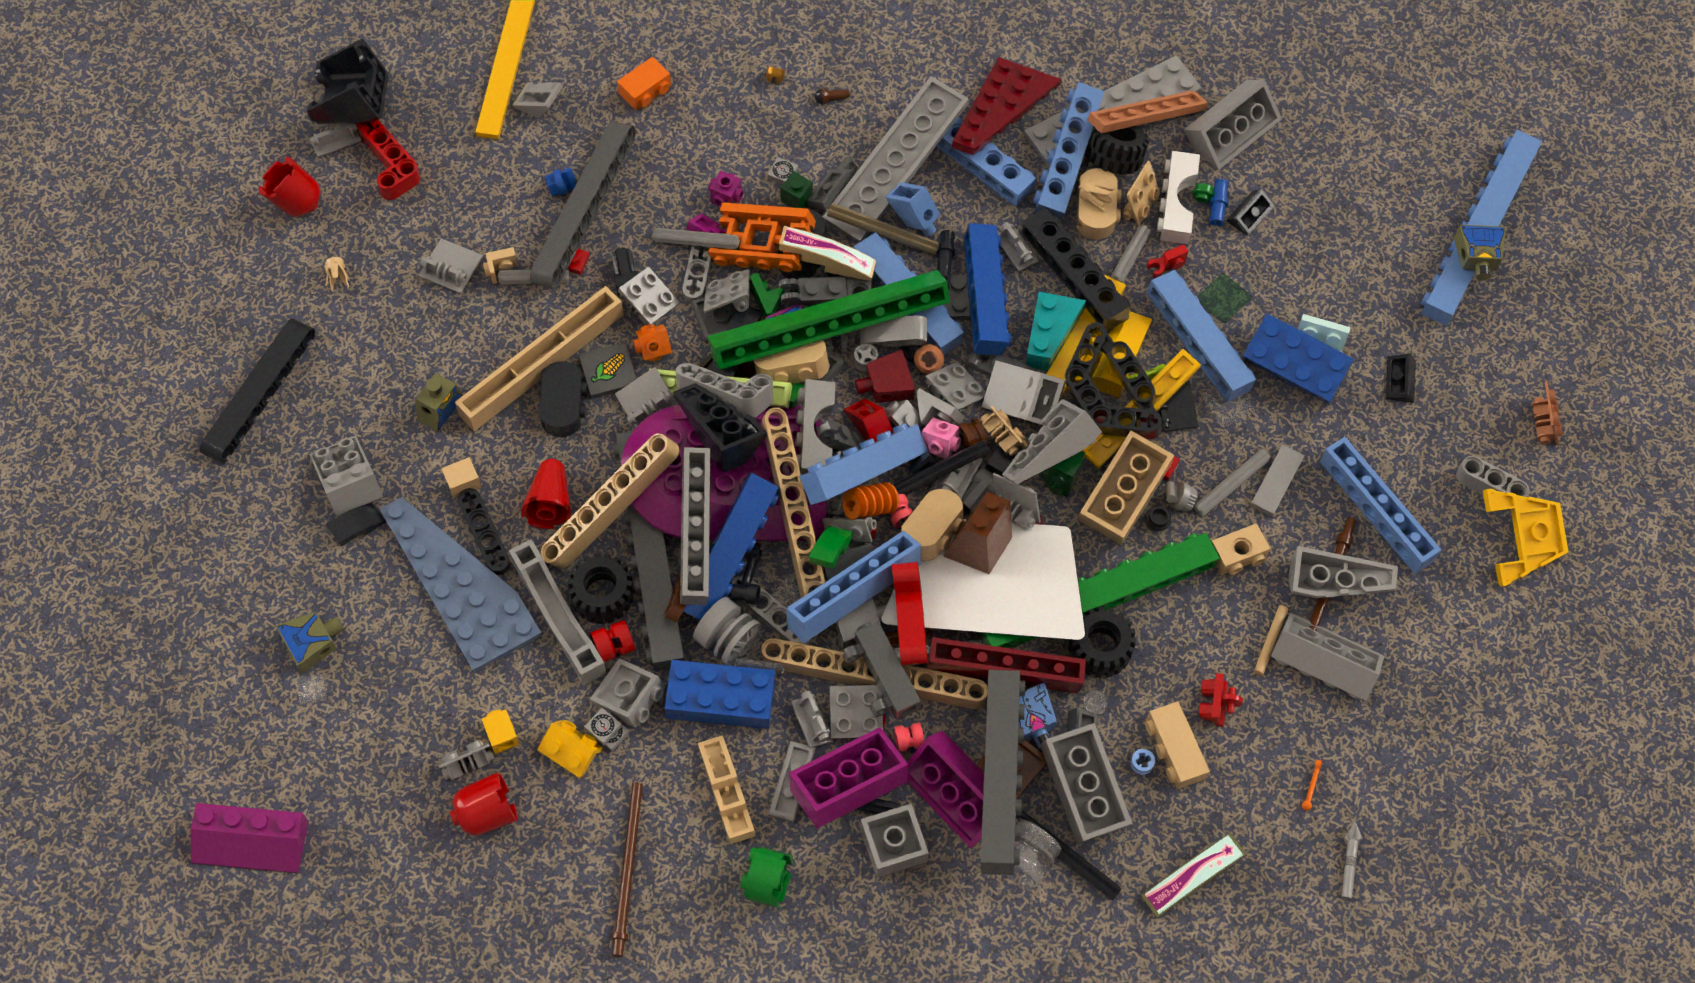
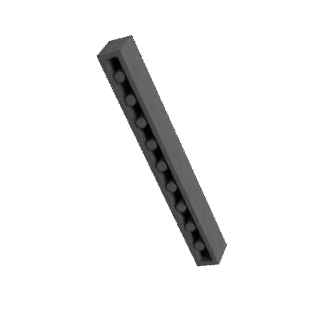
M633 431L616 434L618 443L613 444L615 458H620V461L626 442ZM630 504L628 510H624L626 525L631 524L632 532L627 533L629 548H635V555H631L633 570H638L639 578H634L636 593H642L643 601L638 602L640 617L645 616L647 623L642 625L644 640H649L650 648L645 649L648 664L653 663L654 671L670 669L671 660L684 661L678 621L674 623L663 617L673 592L664 536L662 531L646 522Z

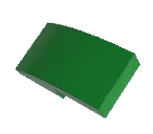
M833 526L827 527L809 555L810 563L834 569L840 554H845L854 535L853 532Z

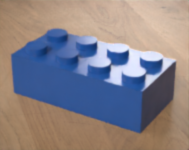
M1269 314L1265 315L1243 354V360L1330 405L1354 361L1352 357Z
M671 660L665 702L666 719L770 729L775 670Z

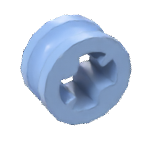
M1146 749L1135 751L1130 761L1131 768L1140 775L1150 773L1155 764L1153 753ZM1139 756H1144V760L1146 758L1149 760L1146 767H1141L1142 764L1138 765L1136 763L1139 760Z

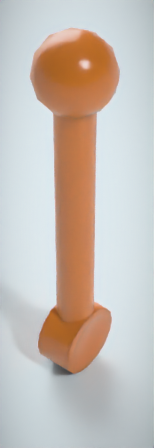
M1316 760L1307 797L1302 802V808L1305 811L1312 808L1311 799L1322 765L1321 760Z

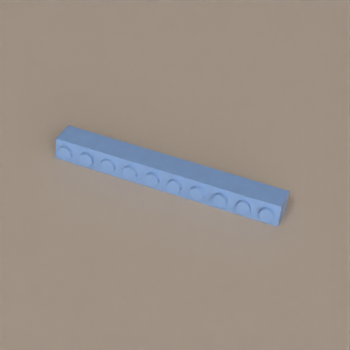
M1516 130L1512 138L1507 137L1502 147L1503 150H1506L1504 155L1498 154L1493 166L1497 167L1496 170L1489 171L1484 181L1488 185L1486 188L1481 187L1475 198L1479 203L1478 205L1472 204L1466 216L1470 220L1468 223L1463 221L1462 225H1500L1542 143L1541 140L1519 130ZM1454 240L1448 250L1452 253L1450 258L1445 256L1439 269L1443 270L1441 276L1436 274L1430 284V287L1434 288L1432 293L1426 292L1421 302V305L1424 306L1421 314L1445 326L1450 322L1475 273V270H1464L1462 268Z

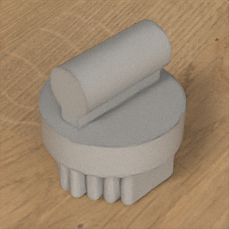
M1172 481L1165 483L1166 500L1170 503V507L1182 511L1192 510L1198 498L1197 490L1184 482H1179L1177 485Z

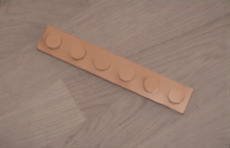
M1192 90L1090 112L1088 121L1100 133H1107L1204 111L1208 102L1196 91Z

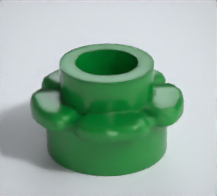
M1199 183L1195 185V189L1192 190L1191 194L1195 196L1196 201L1207 203L1214 196V188L1211 185Z

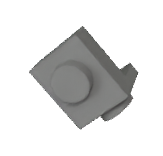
M908 400L894 401L885 409L888 420L895 426L907 423L908 427L918 424L920 428L923 425L919 412Z

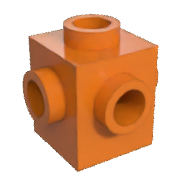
M654 324L645 325L640 328L641 330L635 331L637 339L633 340L636 354L641 353L644 360L657 361L663 355L672 353L668 333L663 324L658 326Z

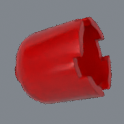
M286 157L283 163L276 161L263 175L262 178L266 181L263 187L259 186V194L292 217H301L313 212L317 208L321 193L319 184L292 158Z
M497 772L484 777L456 792L452 802L454 810L450 811V816L455 826L460 825L467 834L478 836L518 820L515 804L509 805L505 794L510 791L500 773L498 774Z

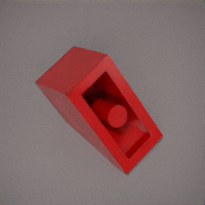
M865 398L843 409L856 429L862 433L865 441L873 438L875 442L877 441V435L889 430L891 434L894 433L884 408Z

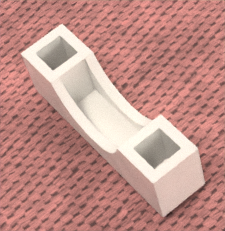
M1172 151L1170 160L1166 159L1164 173H1167L1168 177L1163 179L1161 192L1166 194L1165 198H1161L1159 212H1163V218H1159L1157 224V232H1161L1160 241L1181 244L1189 243L1194 213L1181 205L1177 194L1184 188L1195 186L1199 169V154Z

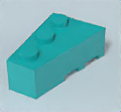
M1043 292L1038 293L1026 365L1045 371L1050 369L1082 315L1086 300Z

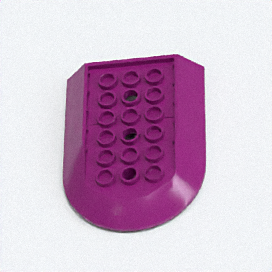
M675 405L655 412L634 429L624 447L621 466L654 434H663L677 443L679 454L674 460L675 465H669L631 505L646 522L668 535L681 538L682 457L684 447H705L680 405ZM796 405L794 408L789 407V409L780 408L787 415L795 452L799 454V447H795L796 433L800 432V425L796 424L798 410H801V406ZM777 407L766 408L761 414L755 417L756 421L762 426L761 421L763 416L770 409ZM768 417V421L772 426H780L778 417ZM819 419L814 424V431L818 439L822 442V437L818 435L816 429L817 426H821V422ZM765 439L746 464L724 473L710 457L709 541L715 540L749 473H753L775 485L771 466L767 463L769 456ZM774 441V446L778 451L786 450V445L783 441ZM786 464L780 465V472L785 476H790L791 468ZM786 489V497L791 501H795L797 499L796 492L792 489ZM805 492L815 540L817 541L825 531L822 518H826L827 502L825 500L811 505ZM777 500L774 507H768L765 513L768 519L762 530L757 529L753 537L756 541H788L779 500ZM793 513L791 515L792 523L802 525L803 519L799 514ZM803 538L797 539V541H806Z

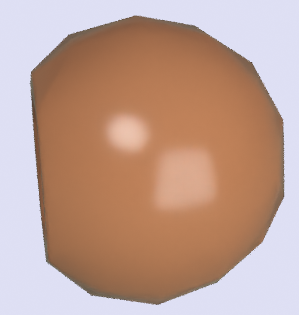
M925 344L915 352L914 365L921 373L928 375L943 367L944 354L937 346Z

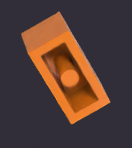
M652 56L617 81L618 93L635 110L646 107L653 98L659 94L663 95L669 90L671 86L670 73Z

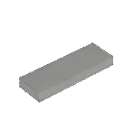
M1282 445L1250 506L1273 517L1305 455Z
M790 741L769 816L794 823L799 803L790 791L789 772L811 762L815 754V747L809 748L808 745Z

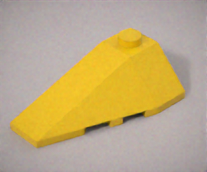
M1130 311L1129 319L1114 327L1108 334L1113 342H1125L1137 358L1152 319ZM1119 352L1116 353L1113 357L1116 359H1122L1126 355L1124 353ZM1103 353L1093 374L1092 381L1099 391L1120 398L1124 387ZM1088 355L1083 361H1090L1093 357ZM1076 376L1074 381L1079 383L1083 378Z

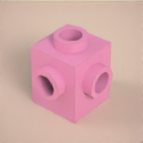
M933 417L922 430V436L928 453L946 459L950 457L953 451L956 452L960 447L959 426Z

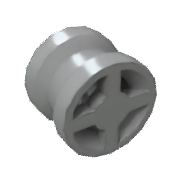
M868 343L858 345L854 351L855 368L860 372L866 373V365L878 359L876 347Z

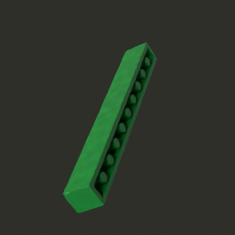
M936 270L707 336L711 355L720 370L950 303L946 279Z
M1197 533L1191 534L1183 542L1175 544V542L1168 543L1158 552L1148 551L1135 561L1131 562L1128 559L1119 563L1117 568L1112 570L1105 568L1096 572L1094 577L1089 579L1085 577L1079 578L1078 587L1082 614L1086 615L1087 611L1092 608L1097 612L1098 607H1104V611L1109 610V608H1114L1214 568L1220 558L1207 533L1197 535ZM977 632L983 645L1013 648L1038 638L1037 636Z

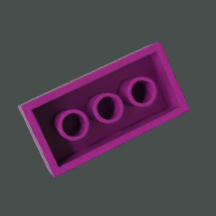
M879 727L789 772L790 791L816 829L908 783V763L882 728Z

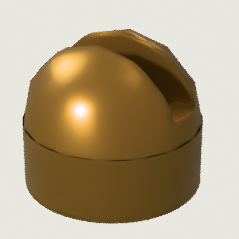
M768 66L766 78L769 83H771L772 78H776V85L781 83L785 70Z

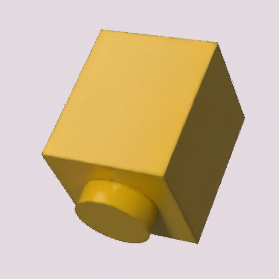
M506 709L503 711L494 710L482 718L494 754L519 745Z

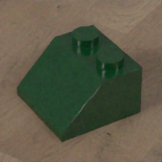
M1080 451L1040 472L1045 486L1053 494L1069 496L1081 473L1086 452Z

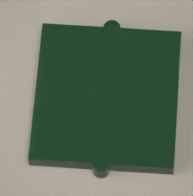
M1224 273L1197 296L1200 303L1208 309V313H1213L1224 323L1253 297L1240 287V283H1235Z

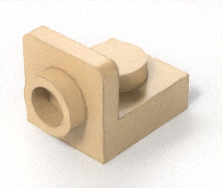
M514 247L485 253L487 262L483 263L486 277L491 276L493 284L497 283L495 271L511 270L513 267L518 266Z

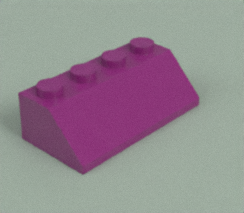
M942 730L927 737L907 762L908 783L972 849L982 840L984 772Z
M196 803L190 828L191 863L299 873L309 821L303 813Z

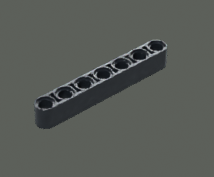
M294 318L288 320L201 442L200 453L222 464L228 461L226 458L228 455H232L240 444L242 435L245 436L255 422L254 418L259 416L269 403L267 400L270 396L273 397L281 386L283 377L286 378L293 369L295 360L297 358L300 359L309 346L307 343L310 339H314V328Z

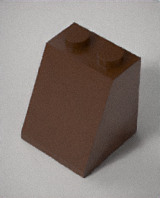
M987 492L967 517L965 523L944 553V557L990 574L1012 539L1010 500Z

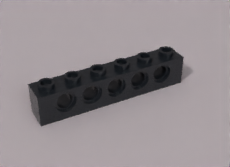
M1045 207L1023 220L1022 234L1076 299L1086 300L1085 308L1096 322L1103 324L1108 332L1129 319L1130 303L1128 299L1119 294L1113 281L1107 279L1102 274L1099 265L1089 259L1086 250L1082 246H1078L1071 232L1065 230L1060 225V221L1055 214H1051Z

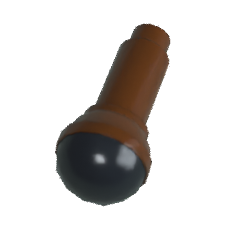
M821 88L815 93V100L819 104L850 97L849 90L829 91Z

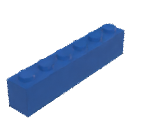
M969 223L963 239L974 354L1002 356L1006 346H1010L1011 333L1007 332L1009 313L1005 312L1007 294L1003 292L1005 275L1001 273L1003 255L999 254L1001 236L997 235L996 225Z
M753 473L748 474L709 550V597L707 604L686 605L683 612L701 620L718 600L722 599V597H728L733 587L730 581L734 574L739 575L745 563L742 561L745 552H751L756 542V539L753 537L757 529L762 530L768 519V516L765 515L768 507H774L780 494L777 493L778 486Z

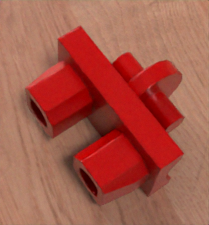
M1216 674L1215 679L1202 680L1201 693L1204 697H1213V703H1200L1199 706L1200 718L1214 721L1215 725L1224 727L1226 706V713L1234 714L1235 707L1242 706L1243 698L1236 695V688L1229 687L1227 694L1228 682L1224 681V674Z

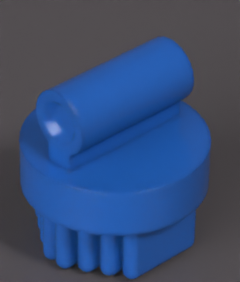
M566 168L563 171L557 169L553 173L545 175L548 189L553 197L560 194L561 196L569 194L568 191L573 190L577 184L572 168Z

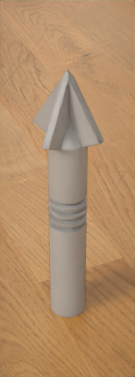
M1356 822L1353 823L1345 836V840L1348 842L1341 898L1350 900L1353 894L1358 842L1363 839Z

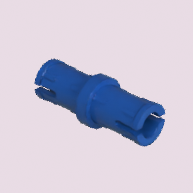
M1216 179L1214 181V196L1210 199L1209 203L1211 206L1210 225H1224L1225 208L1228 207L1229 203L1227 199L1229 181L1226 179Z

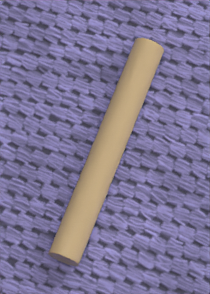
M1283 605L1278 606L1254 669V673L1261 676L1264 675L1288 612V608Z

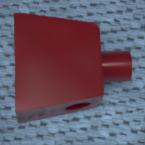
M898 350L869 362L866 365L867 377L855 380L857 393L862 394L871 391L875 403L914 400L915 387L903 350Z

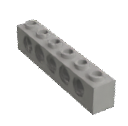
M684 447L682 457L680 604L706 605L709 597L710 448Z

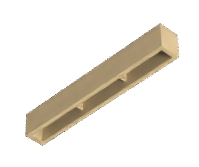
M607 286L602 288L455 401L460 418L475 432L542 380V372L547 366L555 362H565L623 317L622 301Z

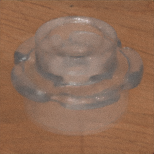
M1090 691L1082 699L1084 703L1083 708L1088 713L1101 715L1104 709L1107 708L1106 696L1100 691Z

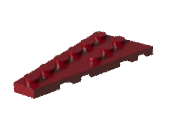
M998 57L958 130L951 148L971 155L976 154L991 141L993 136L997 133L1001 134L1008 124L1016 122L1031 110L1037 101L1046 98L1052 89L1056 90L1061 85L1062 79Z

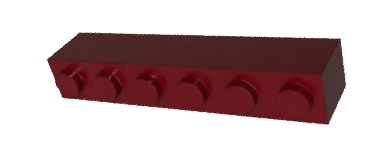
M934 637L931 638L928 646L926 669L987 681L989 670L1020 671V681H1025V686L1035 687L1045 683L1047 689L1079 693L1084 685L1086 659Z

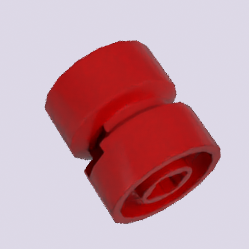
M625 620L611 624L609 630L603 627L590 632L593 645L603 662L615 659L617 653L625 655L636 651ZM617 638L619 642L613 645L611 639Z

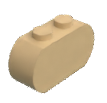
M1096 168L1088 170L1081 175L1079 186L1084 187L1085 183L1090 181L1094 182L1096 186L1115 189L1107 195L1111 197L1112 201L1105 202L1100 200L1104 204V212L1089 200L1085 201L1083 198H1080L1082 189L1078 188L1076 229L1086 238L1100 240L1110 236L1114 231L1115 223H1120L1121 209H1117V203L1121 201V189H1117L1118 180L1111 172Z
M823 340L754 360L757 375L767 374L772 377L773 381L791 384L805 382L806 379L818 380L828 372L830 367L826 345Z
M932 490L928 492L901 526V532L905 531L921 544V561L936 559L942 550H947L951 539L965 523L963 520L962 500L956 493L950 490Z

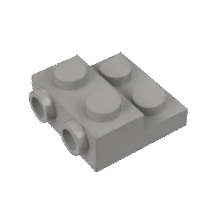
M619 658L591 696L590 701L593 705L612 713L616 719L636 728L640 722L644 723L648 719L649 709L653 703L659 702L663 698L665 685L657 675Z

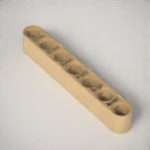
M658 433L651 436L542 546L540 553L543 560L560 569L568 567L677 458L679 454L677 443L663 434Z

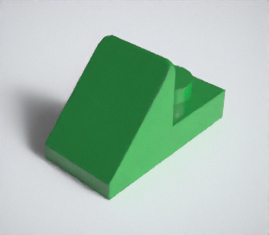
M758 273L750 275V290L759 309L763 311V318L765 320L767 316L778 312L782 304L781 295L785 294V289L779 287L769 291L767 282L765 280L762 281Z

